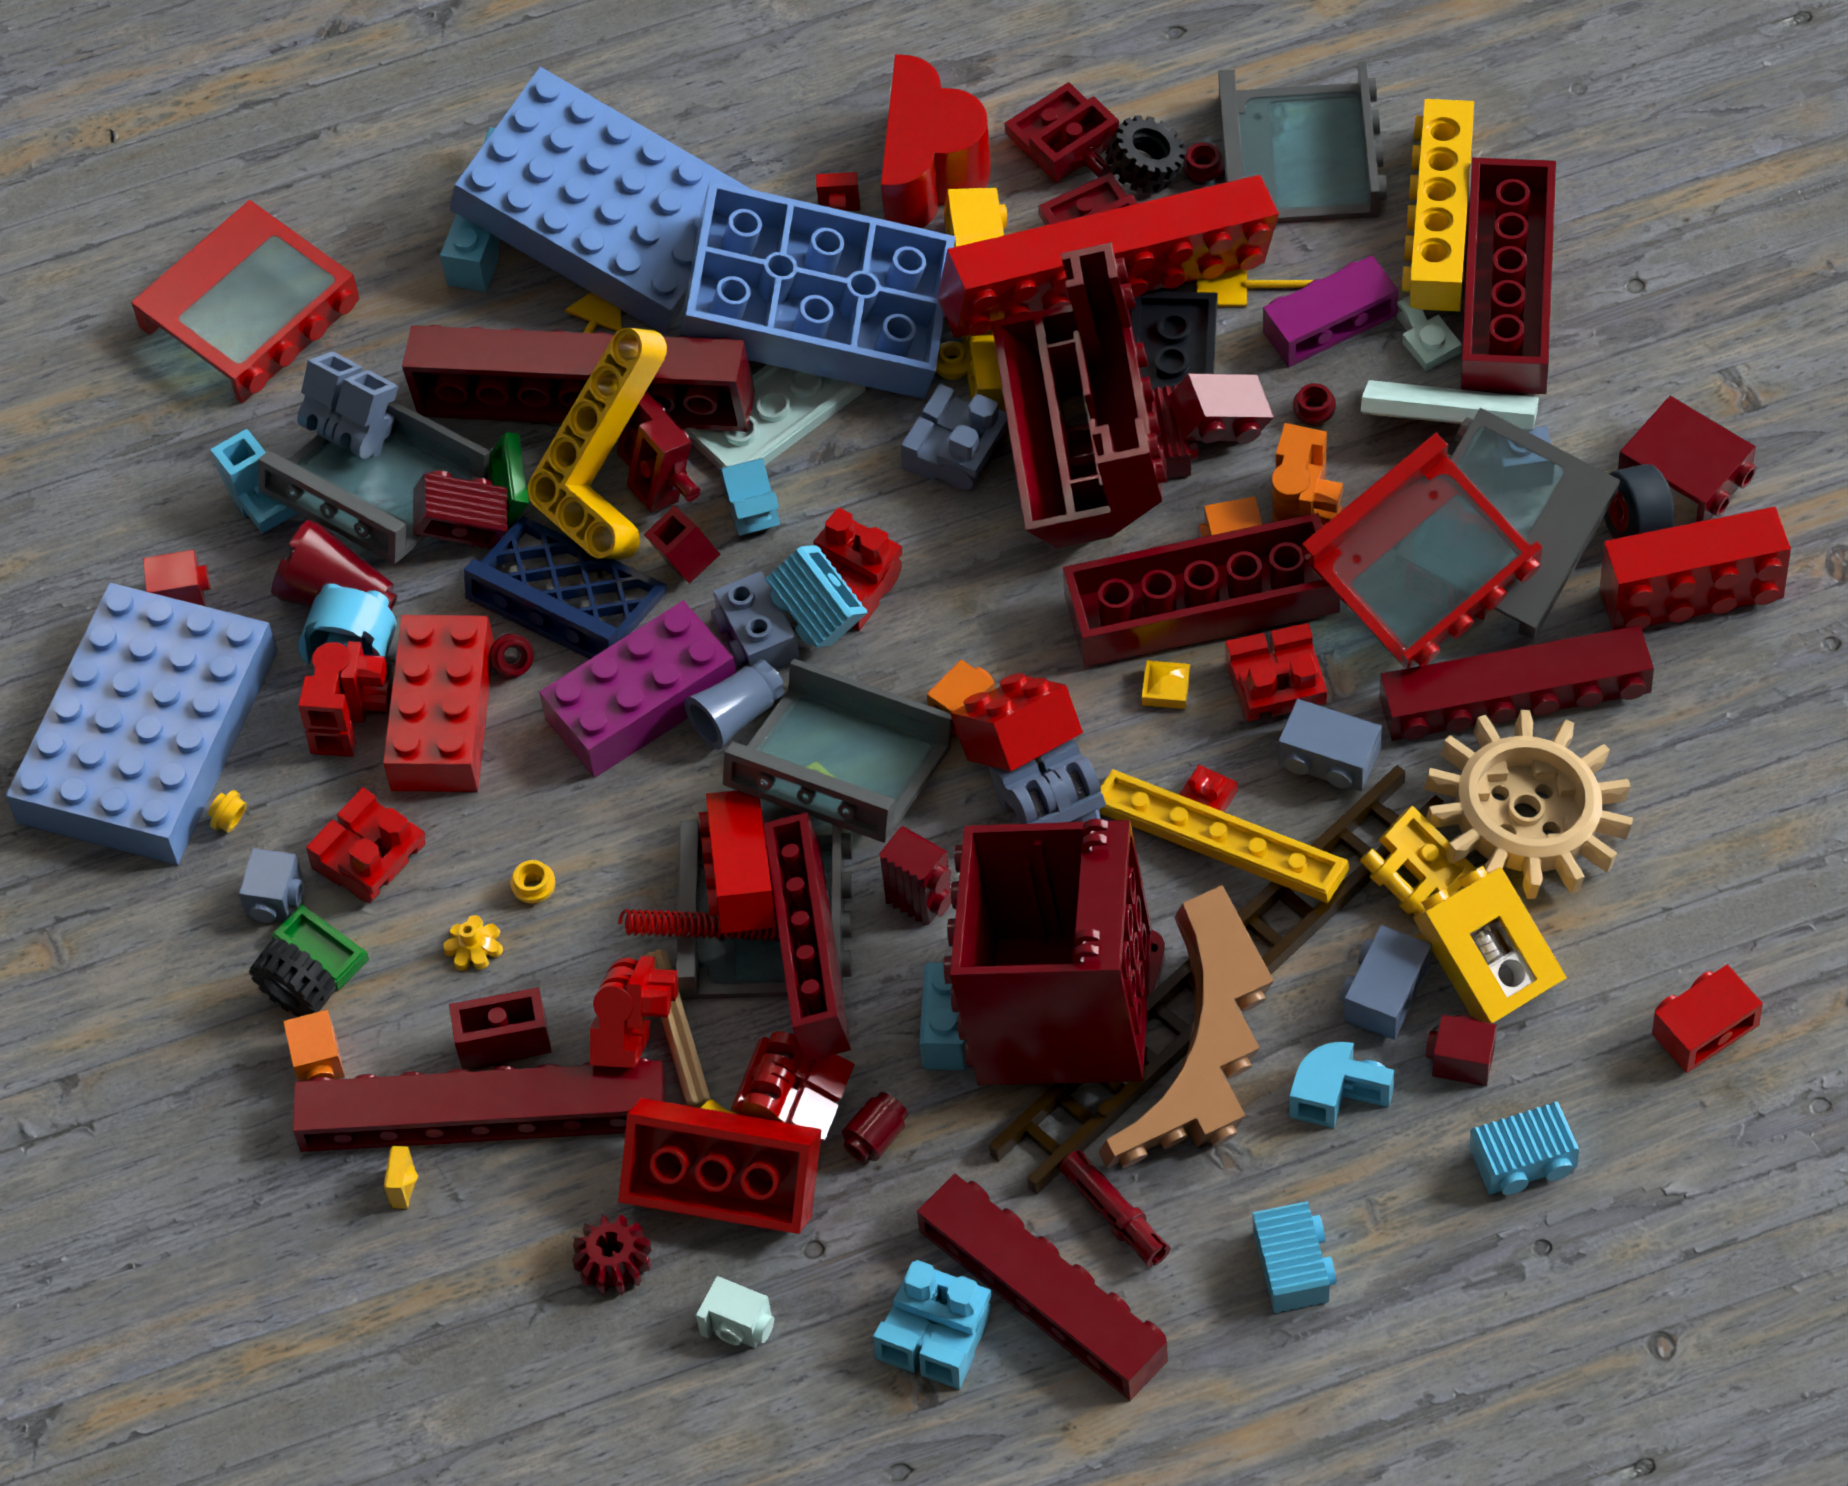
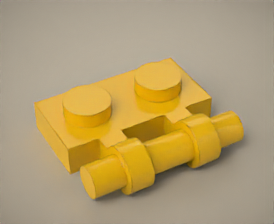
M1413 805L1405 809L1379 839L1391 852L1390 855L1384 860L1371 848L1360 859V862L1371 872L1369 877L1378 886L1384 885L1401 901L1398 906L1407 915L1413 913L1415 916L1426 910L1421 902L1431 893L1434 895L1445 888L1448 894L1451 895L1462 886L1459 879L1476 870L1466 858L1453 864L1446 860L1445 857L1450 842ZM1402 864L1420 881L1415 888H1412L1396 872Z

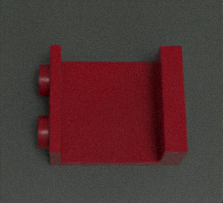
M1670 395L1621 449L1618 470L1642 464L1655 466L1663 474L1669 487L1698 504L1696 522L1710 520L1714 515L1716 517L1721 516L1727 509L1732 494L1737 488L1741 487L1743 489L1751 482L1757 469L1754 465L1756 446Z

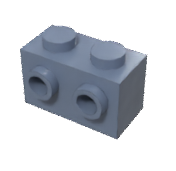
M761 571L714 590L716 608L711 610V615L720 634L727 632L731 642L728 643V647L737 667L742 665L750 667L762 659L766 660L771 667L779 669L790 664L793 659L800 660L797 638L785 614L771 599L770 592L772 590L765 581Z
M1297 699L1278 741V765L1286 767L1295 774H1309L1327 780L1338 788H1352L1362 792L1381 750L1382 726Z
M1381 925L1374 940L1367 938L1361 948L1358 957V964L1361 966L1356 976L1349 975L1343 984L1339 999L1344 1002V1021L1395 1040L1431 968L1432 944Z

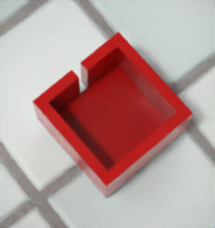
M1016 673L1003 678L999 682L1000 687L990 692H980L967 697L963 701L964 706L950 713L967 761L1007 771H1013L1083 733L1066 684L1047 681L1046 678L1025 676L1024 673Z

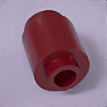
M880 1092L876 1097H870L842 1130V1136L845 1140L844 1148L859 1161L864 1162L867 1159L878 1161L905 1128L904 1121L908 1117V1111L900 1101L888 1093Z

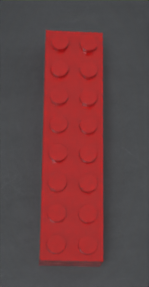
M1259 174L949 248L946 253L937 299L954 338H959L967 335L979 336L992 330L991 321L1071 304L1066 287L1067 277L1061 258V253L1112 242L1116 259L1124 258L1134 298L1146 291L1164 287L1172 289L1185 282L1201 278L1213 279L1222 273L1238 269L1250 270L1265 263L1279 212Z

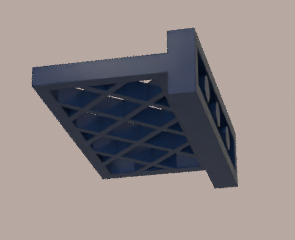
M522 516L481 562L473 559L464 568L466 599L589 659L631 634L666 594V584L614 559L595 558L571 538L525 516ZM527 533L541 540L542 545L518 548L517 542ZM568 553L577 559L575 563L554 566L552 555ZM545 557L547 567L531 570L523 569L521 560ZM515 561L518 572L503 573L494 569L497 564ZM603 570L612 574L613 580L590 583L587 573ZM581 574L582 585L559 587L557 577ZM551 579L553 589L540 591L529 586L527 582ZM641 588L649 593L644 598L626 601L623 590ZM617 591L619 602L602 605L595 604L593 595ZM587 596L589 607L575 608L564 603L563 600ZM622 613L624 621L618 628L599 619V617Z

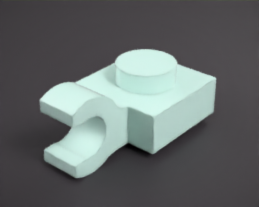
M1410 296L1397 302L1398 307L1402 310V312L1397 314V319L1407 330L1403 334L1402 343L1426 372L1461 353L1462 344L1439 315L1427 320L1423 310L1409 307Z

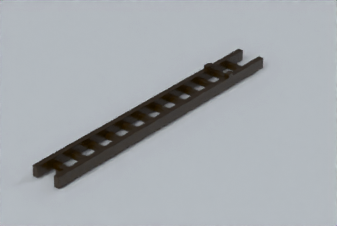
M1396 765L1310 846L1330 853L1342 843L1359 858H1362L1371 847L1352 832L1370 815H1373L1388 828L1397 820L1399 815L1389 807L1386 808L1383 803L1405 783V770ZM1435 795L1419 812L1426 818L1430 806L1444 804V801ZM1383 844L1376 850L1384 860L1391 853ZM1363 864L1345 880H1342L1328 903L1321 901L1315 908L1311 907L1291 891L1290 888L1271 881L1238 912L1246 930H1251L1272 947L1262 957L1270 974L1277 970L1372 880L1369 877L1371 872ZM1279 900L1303 918L1284 937L1280 936L1260 919ZM1188 959L1148 996L1147 1023L1153 1017H1156L1178 1036L1158 1055L1145 1046L1144 1064L1146 1066L1144 1067L1143 1081H1132L1126 1085L1122 1082H1099L1114 1096L1110 1100H1105L1094 1115L1070 1096L1083 1083H1054L989 1144L990 1155L998 1162L1026 1136L1050 1155L1027 1177L1028 1188L1036 1195L1061 1173L1059 1171L1060 1164L1070 1153L1074 1151L1077 1153L1078 1150L1084 1151L1187 1054L1193 1022L1190 1025L1186 1024L1169 1010L1166 1005L1186 987L1194 993V980L1190 960ZM1058 1106L1082 1125L1062 1145L1058 1144L1038 1126Z

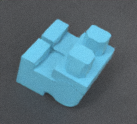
M919 1260L912 1261L893 1300V1307L885 1322H880L873 1335L875 1359L915 1373L920 1362L921 1376L960 1390L975 1356L976 1347L989 1321L991 1304L988 1302L991 1298V1290L977 1285L976 1281L963 1276L957 1278L933 1269V1265Z

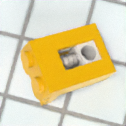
M1481 866L1459 879L1463 886L1461 889L1449 895L1444 888L1421 902L1426 910L1413 917L1421 932L1413 937L1432 944L1433 953L1471 1017L1481 1022L1494 1023L1567 977L1502 867L1487 873L1484 867ZM1489 926L1491 932L1485 930L1484 928ZM1480 927H1483L1471 937L1470 933L1474 932ZM1501 964L1507 965L1513 972L1514 981L1511 987L1504 985L1499 978L1498 971Z

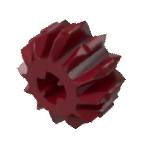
M602 1214L599 1219L600 1226L594 1227L585 1223L583 1228L585 1237L574 1238L573 1248L577 1254L573 1255V1266L577 1272H581V1281L586 1287L596 1284L597 1291L603 1296L610 1286H615L616 1291L623 1295L625 1283L630 1282L640 1286L642 1280L639 1272L650 1271L651 1261L648 1255L652 1251L651 1243L647 1237H643V1229L638 1222L628 1226L626 1217L621 1214L614 1223H609L608 1218Z

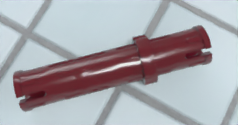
M1078 1150L1077 1153L1074 1151L1062 1161L1059 1171L1075 1185L1087 1201L1108 1221L1112 1227V1234L1119 1241H1125L1130 1245L1147 1267L1156 1266L1167 1257L1171 1249L1170 1245L1150 1227L1146 1221V1214L1140 1208H1134L1129 1204L1111 1182L1092 1164L1083 1151Z

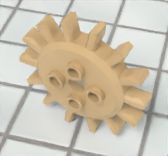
M1521 710L1514 727L1515 736L1501 739L1486 715L1477 718L1473 731L1476 740L1482 747L1476 753L1451 735L1444 741L1440 756L1462 770V774L1457 775L1433 768L1429 769L1424 790L1455 797L1454 803L1430 806L1426 819L1435 828L1459 825L1463 834L1451 841L1445 857L1450 864L1465 858L1469 853L1477 850L1489 859L1484 867L1487 873L1498 867L1523 871V888L1526 899H1536L1543 880L1542 872L1556 869L1564 885L1573 894L1580 891L1584 879L1583 872L1575 861L1580 855L1606 873L1613 867L1617 852L1594 837L1595 832L1627 839L1633 818L1603 811L1602 804L1626 801L1631 787L1629 780L1622 779L1598 783L1593 773L1603 768L1610 749L1603 744L1579 758L1567 749L1571 743L1574 723L1567 719L1556 729L1553 740L1549 741L1533 737V720L1530 710ZM1543 792L1547 794L1549 798L1543 799L1536 793ZM1500 794L1505 800H1497L1492 795ZM1526 803L1536 809L1538 814L1530 818L1523 817L1516 812L1514 806ZM1544 830H1551V831H1553L1555 834H1547V835H1546L1543 831H1544Z

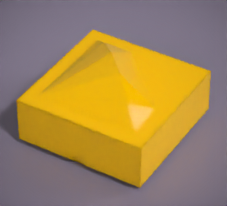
M1146 660L1142 706L1186 709L1190 664Z
M392 1146V1149L389 1151L384 1189L392 1208L408 1209L418 1174L415 1170L409 1148L405 1146Z

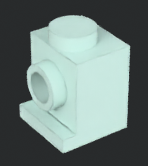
M719 1276L716 1277L696 1314L701 1336L709 1339L714 1331L720 1339L736 1346L743 1343L756 1348L758 1342H766L774 1325V1317L771 1315L768 1296Z

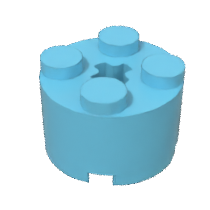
M336 584L324 585L321 592L314 599L298 642V650L302 659L309 665L314 651L319 646L329 642H337L347 647L348 641L361 642L364 655L384 656L386 660L397 628L395 616L388 607V598L378 591L364 592L353 588L341 587Z

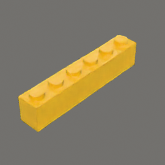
M997 188L947 189L943 218L946 234L955 236L954 247L1004 235L1003 229L1007 227V209L1005 204L999 205ZM989 330L979 336L967 335L961 337L967 364L970 398L972 399L975 395L980 394L997 401L998 409L1006 412L993 330Z

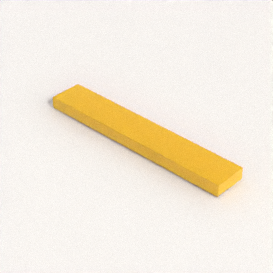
M1112 769L1100 787V792L1103 794L1106 806L1099 809L1100 814L1115 820H1130L1132 827L1328 903L1349 871V864L1346 859Z

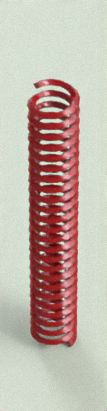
M624 909L618 919V924H622L624 914L627 913L625 932L628 936L632 933L634 936H637L640 933L641 936L647 934L649 937L652 934L655 937L659 934L662 937L666 934L668 937H671L674 934L675 937L681 935L683 938L686 935L689 938L693 935L696 938L700 935L702 938H705L708 935L710 939L713 936L716 939L720 936L723 939L727 936L729 939H732L735 936L737 940L740 937L743 940L747 937L750 940L754 937L756 940H759L761 937L763 940L767 938L770 941L774 938L777 941L780 940L776 914H774L776 928H772V935L771 928L765 929V931L764 929H759V931L752 930V933L750 930L745 931V933L741 931L721 934L719 916H716L714 919V916L710 917L709 912L704 914L702 911L699 913L696 911L692 913L689 911L685 913L679 911L677 913L675 910L672 912L669 910L665 912L659 910L657 912L656 910L649 911L648 909L644 911L641 909L637 911L635 909L630 911Z

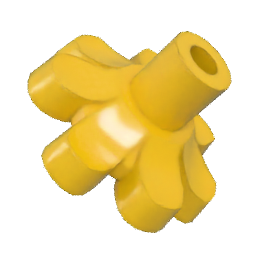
M470 916L467 922L455 924L451 927V939L444 942V953L446 956L455 955L454 967L458 971L467 970L471 961H473L474 967L477 970H482L489 965L488 958L486 957L487 954L496 958L503 952L502 945L494 940L499 937L500 930L493 923L483 927V920L480 916Z

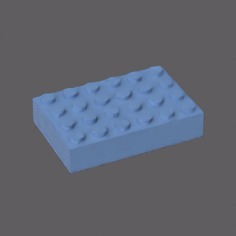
M539 67L455 183L450 210L665 335L684 307L701 209L710 180L742 188H750L546 69Z
M710 180L699 219L679 336L708 339L727 337L734 340H744L747 357L751 361L925 399L936 372L944 318L937 295L947 249L954 247L955 236Z
M109 583L6 794L16 822L179 865L278 650L269 622Z

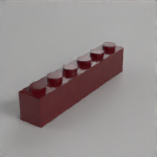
M1641 625L1428 664L1423 667L1417 666L1380 673L1379 697L1391 741L1400 739L1417 740L1432 733L1463 731L1470 726H1475L1477 718L1486 715L1491 723L1503 724L1511 721L1513 718H1518L1521 710H1530L1531 715L1546 716L1561 709L1578 706L1589 708L1600 702L1621 698L1625 700L1636 699L1643 694L1651 693L1654 667Z
M807 812L764 823L793 1031L806 1062L850 1051L851 1046L821 846Z
M954 1173L917 1210L919 1232L1129 1401L1168 1362L1167 1339L1157 1325L1149 1320L1143 1323L1134 1316L1128 1304L1114 1292L1105 1293L1095 1285L1094 1278L1085 1268L1079 1264L1071 1266L1060 1257L1058 1249L1051 1241L1043 1236L1036 1238L1025 1229L1024 1223L1013 1211L1008 1208L1003 1210L998 1208L990 1201L987 1192L976 1182L969 1181L967 1183Z

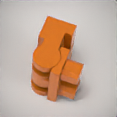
M1284 423L1276 451V469L1272 474V522L1319 513L1322 526H1324L1342 511L1343 507L1340 506L1343 494V483L1325 480L1327 431Z

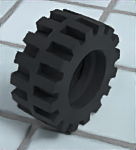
M1138 115L1133 120L1130 117L1125 119L1119 125L1106 149V164L1112 165L1109 171L1113 175L1118 174L1120 176L1118 181L1124 185L1126 182L1131 184L1130 189L1137 191L1139 187L1142 188L1143 193L1150 194L1152 189L1155 193L1161 192L1163 188L1170 186L1186 155L1185 150L1182 149L1184 145L1182 139L1175 138L1178 133L1174 129H1166L1167 123L1160 121L1159 124L1156 123L1154 117L1147 116L1146 120H1143L1142 116ZM1137 150H1141L1148 153L1154 159H1150L1143 156Z
M273 939L261 952L249 970V974L253 976L251 979L259 985L258 988L262 993H267L271 1001L279 1003L282 1009L287 1012L288 1010L292 1011L293 1015L297 1017L319 1012L336 990V983L330 978L331 974L328 970L321 967L322 964L318 960H313L308 952L305 950L302 952L295 944L291 943L289 945L286 940L282 939L279 941Z

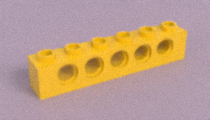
M1425 99L1423 115H1415L1414 140H1421V145H1413L1411 170H1419V175H1410L1409 200H1417L1416 205H1408L1407 230H1414V235H1406L1404 260L1412 261V266H1403L1402 291L1410 292L1409 307L1456 312H1460L1474 101Z

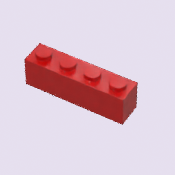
M738 790L706 793L707 811L698 813L710 917L719 916L721 934L776 928L760 798Z

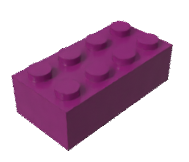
M683 600L539 691L545 720L590 774L596 778L688 719L684 707L685 699L725 680L736 673L733 656Z

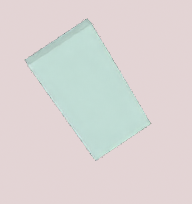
M767 364L752 375L755 395L748 432L696 430L695 428L683 430L687 433L692 444L718 469L758 458H763L766 465L864 393L866 387Z
M1369 380L1362 396L1360 412L1368 415L1462 424L1466 417L1474 419L1479 408H1482L1525 431H1531L1535 425L1539 397Z

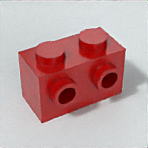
M1726 964L1714 973L1707 971L1700 975L1694 981L1691 988L1678 997L1670 995L1665 998L1655 1009L1652 1035L1686 1073H1689L1760 1025L1763 1002L1735 971Z

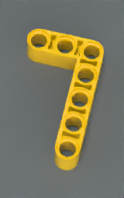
M622 328L615 333L528 483L527 493L531 503L588 554L595 558L629 559L637 553L640 546V535L635 525L592 489L590 485L665 359L667 353L665 339L654 330Z

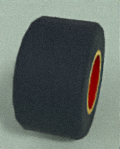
M1642 464L1615 470L1609 474L1620 480L1618 493L1604 516L1606 526L1613 539L1673 527V497L1666 479L1655 466Z

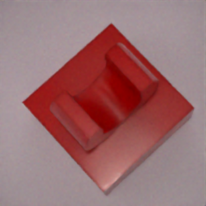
M857 172L816 174L818 205L847 212L860 211Z
M1198 764L1179 795L1225 812L1238 792V782Z

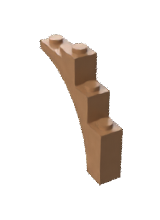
M1223 885L1182 903L1174 916L1188 950L1194 980V1022L1188 1051L1175 1081L1163 1098L1137 1122L1106 1139L1098 1152L1106 1168L1121 1163L1123 1168L1132 1166L1148 1156L1146 1150L1158 1144H1162L1163 1148L1167 1149L1182 1142L1189 1136L1186 1131L1189 1132L1196 1147L1208 1141L1213 1146H1218L1238 1134L1236 1128L1246 1116L1227 1079L1236 1077L1252 1067L1250 1061L1260 1047L1241 1011H1248L1266 1000L1264 995L1274 980Z

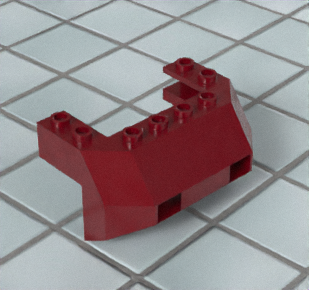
M1112 242L1061 253L1067 277L1066 287L1071 304L991 321L1025 531L1056 548L1114 536L1162 502L1161 484L1167 483V466L1163 447L1158 445L1157 437L1161 436L1156 411L1148 412L1147 403L1154 402L1151 380L1149 376L1142 377L1141 368L1148 367L1143 342L1135 343L1129 309L1136 308L1131 283H1129L1124 258L1116 259ZM1083 392L1090 420H1088V423L1067 427L1061 396Z

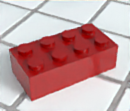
M1776 506L1604 541L1599 591L1612 630L1639 625L1644 629L1650 625L1669 621L1678 623L1694 616L1708 613L1723 614L1734 608L1752 604L1767 605L1777 599H1782L1785 593L1791 547Z
M401 615L383 760L391 791L478 792L492 674L490 650L494 643L488 616Z
M641 1098L627 1113L618 1202L800 1234L812 1218L822 1129Z

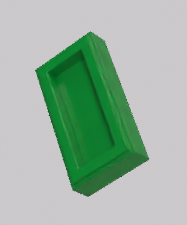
M505 432L489 454V468L492 485L507 488L506 517L508 519L506 524L508 527H513L529 504L519 434Z
M302 904L271 935L272 939H277L278 941L280 939L286 940L289 945L291 943L295 944L302 952L304 950L308 952L313 960H318L322 964L321 967L328 970L331 974L330 978L335 981L337 990H340L369 961L367 951Z

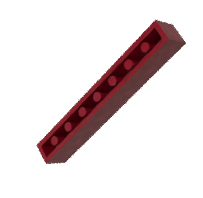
M640 1058L636 1068L590 1066L589 1061L583 1065L560 1066L547 1063L537 1068L524 1069L499 1066L490 1071L469 1072L465 1069H452L446 1073L423 1074L410 1071L402 1073L400 1076L378 1077L372 1074H362L353 1079L336 1080L328 1077H315L309 1081L295 1082L293 1132L300 1152L624 1134L627 1113L641 1098L666 1102V1079L662 1061H652L646 1058Z

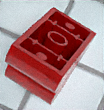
M895 54L881 179L884 219L923 229L934 219L939 205H945L947 189L987 187L991 178L988 119L985 107L974 95L960 89L941 88L939 74L930 63L916 56Z

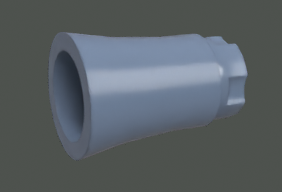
M760 659L752 666L743 667L716 685L687 697L684 701L685 711L698 735L709 746L720 750L742 728L772 707L774 701L785 694L783 689L784 683L776 669L771 667L766 660Z

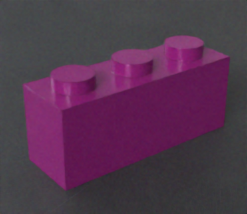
M1373 255L1359 262H1351L1340 271L1323 279H1315L1304 288L1290 295L1280 296L1263 307V333L1286 365L1291 367L1397 316L1399 290Z

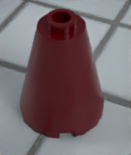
M306 520L300 526L288 545L293 549L287 560L281 559L272 583V595L281 601L312 607L314 599L321 592L324 585L336 584L341 587L353 588L364 592L378 591L388 598V607L392 611L397 595L392 593L394 584L319 523Z

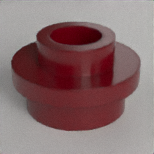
M1206 142L1192 145L1183 159L1185 174L1190 179L1199 182H1208L1216 179L1224 169L1222 154L1216 146Z
M1307 384L1294 397L1293 411L1297 418L1305 423L1321 424L1328 421L1335 413V397L1322 384ZM1311 405H1318V406H1320V407H1309V406H1311Z
M505 634L499 637L491 647V664L499 674L505 677L521 676L529 670L533 663V648L529 641L521 635ZM511 647L516 648L518 651L517 658L513 662H506L504 660L505 651Z

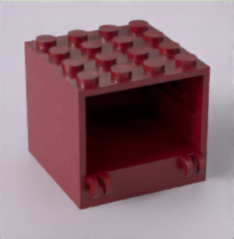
M1089 819L1086 822L964 826L962 845H956L954 852L955 869L957 873L960 872L959 881H953L951 884L952 908L956 909L955 918L948 919L947 924L948 944L953 948L952 956H945L944 980L945 984H952L951 1007L953 1012H959L958 1035L960 1040H966L965 1062L967 1067L974 1068L977 1084L1014 1085L1143 1081L1152 927L1130 820L1106 821L1103 819Z

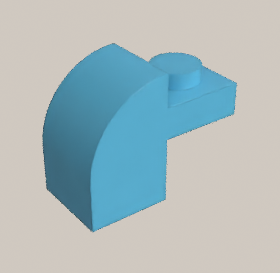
M248 429L210 449L220 477L235 504L245 518L247 516L250 517L262 534L299 513L258 491V459L266 452Z
M763 458L719 468L727 504L739 536L780 525L776 510L780 509L775 492L771 491Z
M1333 1042L1322 1045L1311 1051L1298 1067L1289 1096V1118L1335 1128L1343 1097L1389 1107L1394 1088V1070L1372 1060H1364L1362 1062L1353 1060L1354 1043Z

